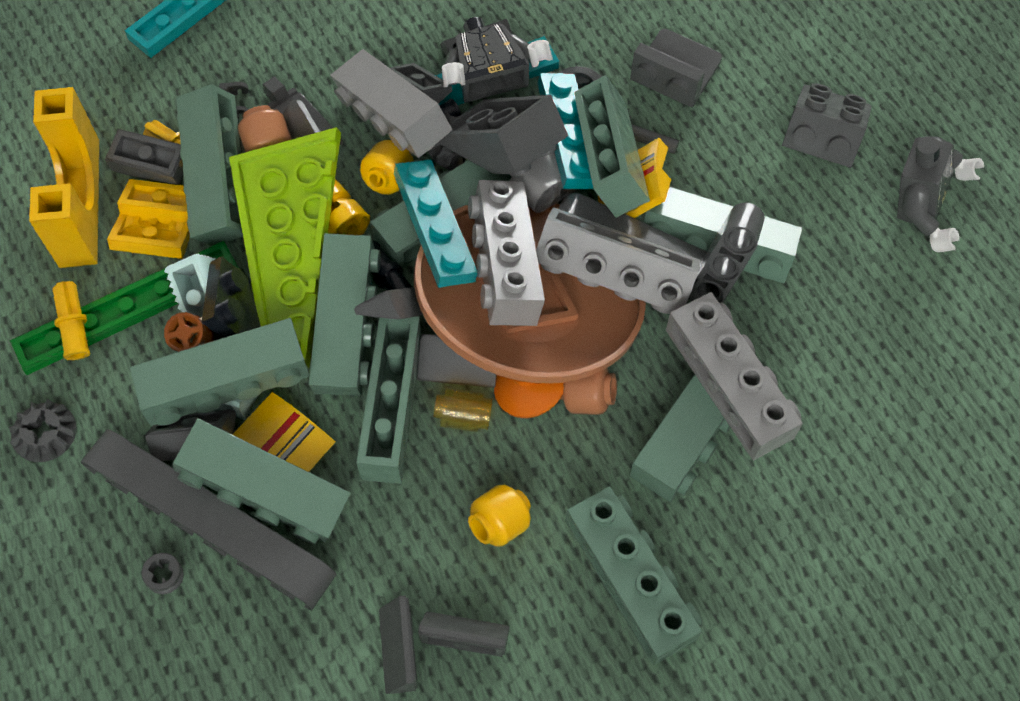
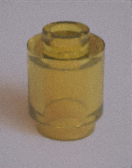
M446 387L444 395H436L433 418L441 419L440 427L471 432H478V429L488 430L493 398L483 397L481 392Z

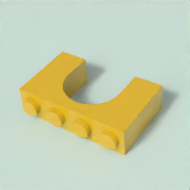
M74 87L37 90L34 92L33 123L49 150L53 162L56 185L30 188L29 222L59 268L98 264L99 138Z

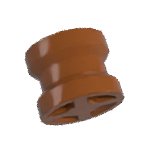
M181 312L173 315L167 321L164 328V338L172 350L180 352L213 342L215 339L214 332L201 323L202 317L188 312ZM197 333V335H195V338L192 340L193 343H191L190 339L193 337V334Z

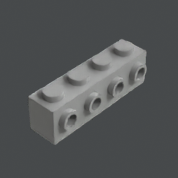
M364 49L330 75L338 87L334 90V93L341 103L347 108L352 106L356 114L364 122L369 119L373 127L382 136L388 134L395 146L401 151L407 149L419 158L452 131L449 122L436 101Z
M479 180L475 196L470 195L468 216L469 219L475 220L472 229V245L474 248H479L476 260L477 277L483 278L484 283L480 293L481 307L488 311L489 325L537 326L545 298L524 182Z
M554 207L546 219L536 249L538 263L541 264L544 270L554 274H561L563 272L577 277L578 281L590 287H599V285L614 290L617 296L626 300H642L650 303L655 310L665 314H670V312L686 305L698 276L701 261Z
M710 292L670 312L666 332L751 459L754 461L795 439L803 424L798 407L792 400H787L778 388L775 374L769 367H764L755 355L753 343L747 335H741L733 323L728 307L722 302L719 303L713 293Z

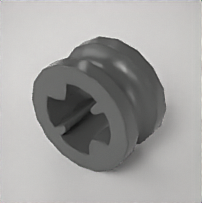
M168 553L154 554L147 559L141 571L142 579L146 586L157 594L173 592L180 586L184 577L181 564L174 556ZM163 564H169L168 569L172 572L171 578L168 581L162 578V583L158 584V579L153 574L154 570L158 566L163 569Z

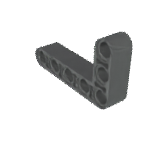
M574 193L565 196L558 208L701 260L699 273L688 300L694 301L712 292L719 303L724 302L756 250L765 221L764 213L756 205L751 203L737 204L730 210L709 249L705 251L626 214L616 218L606 205L581 194Z

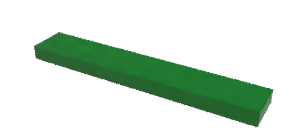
M224 241L196 253L215 259L222 256L233 266L239 268ZM165 268L81 307L82 314L87 316V322L84 324L88 346L179 304L175 302L177 296L172 294L174 289L169 287L171 281L167 280L169 274L164 272ZM54 320L10 340L26 375L64 358L60 329L55 326Z

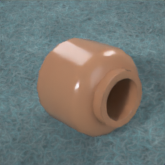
M261 105L247 110L243 113V119L238 124V134L245 152L292 140L283 114L278 110L271 109L268 105Z
M606 368L592 376L564 382L563 396L560 399L563 400L566 409L572 414H603L607 411L609 405L615 404L617 395L616 376Z

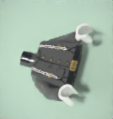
M472 17L464 23L463 28L465 32L459 33L455 37L456 48L448 52L446 61L442 66L443 87H448L449 84L460 83L464 103L528 87L529 63H531L532 67H537L541 60H553L549 42L547 40H537L529 44L517 35L510 34L503 24L499 23L485 27L483 19Z
M926 136L918 137L914 140L901 175L897 218L913 223L925 236L930 235V244L935 252L955 250L956 248L952 242L958 241L960 238L955 228L940 230L938 228L939 222L937 221L954 169L956 178L959 180H980V177L975 173V169L984 168L982 159H963V154L954 149L952 143L946 142L940 137Z

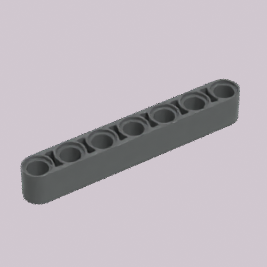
M106 429L80 461L93 474L99 472L106 478L105 481L126 495L128 492H131L138 498L137 502L156 514L164 513L171 519L170 522L186 533L191 536L193 533H196L204 540L203 543L219 554L224 557L229 554L238 561L236 563L238 566L257 578L261 575L271 582L270 586L293 600L297 597L306 604L305 608L308 610H313L337 575L331 567L238 508L220 501L216 498L215 494L204 487L198 490L177 479L179 473L174 471L172 467L112 430Z

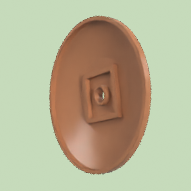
M555 204L541 213H535L529 208L536 249L548 215L553 207L558 209L559 204ZM468 205L454 210L453 213L476 266L479 248H474L472 245V229L475 220L469 219ZM420 246L414 270L416 298L421 312L435 334L455 353L470 363L496 375L513 380L531 383H563L586 378L605 370L618 361L632 346L640 331L646 309V302L642 300L630 301L620 298L614 293V290L600 285L599 287L584 285L575 276L564 272L554 274L544 270L541 264H539L545 302L537 326L489 325L487 309H482L480 302L481 287L484 284L483 278L477 277L476 282L438 288L422 246Z

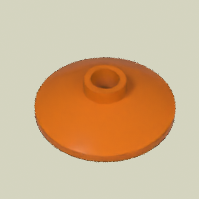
M496 375L494 394L499 406L509 415L517 418H533L546 413L558 403L563 396L564 382L531 383Z

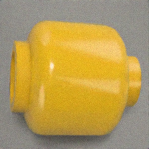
M383 140L376 143L362 159L360 165L361 177L365 184L373 191L384 195H391L400 190L394 177L395 164L414 162L409 150H399L392 140Z
M508 485L495 486L471 504L468 523L472 533L483 544H491L497 547L506 545L529 528L531 520L529 499L522 491L515 490Z

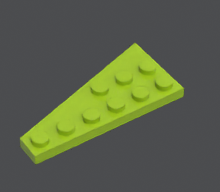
M337 127L229 157L253 296L260 325L262 327L291 318L307 368H310L323 240L324 233H328L341 139V132Z

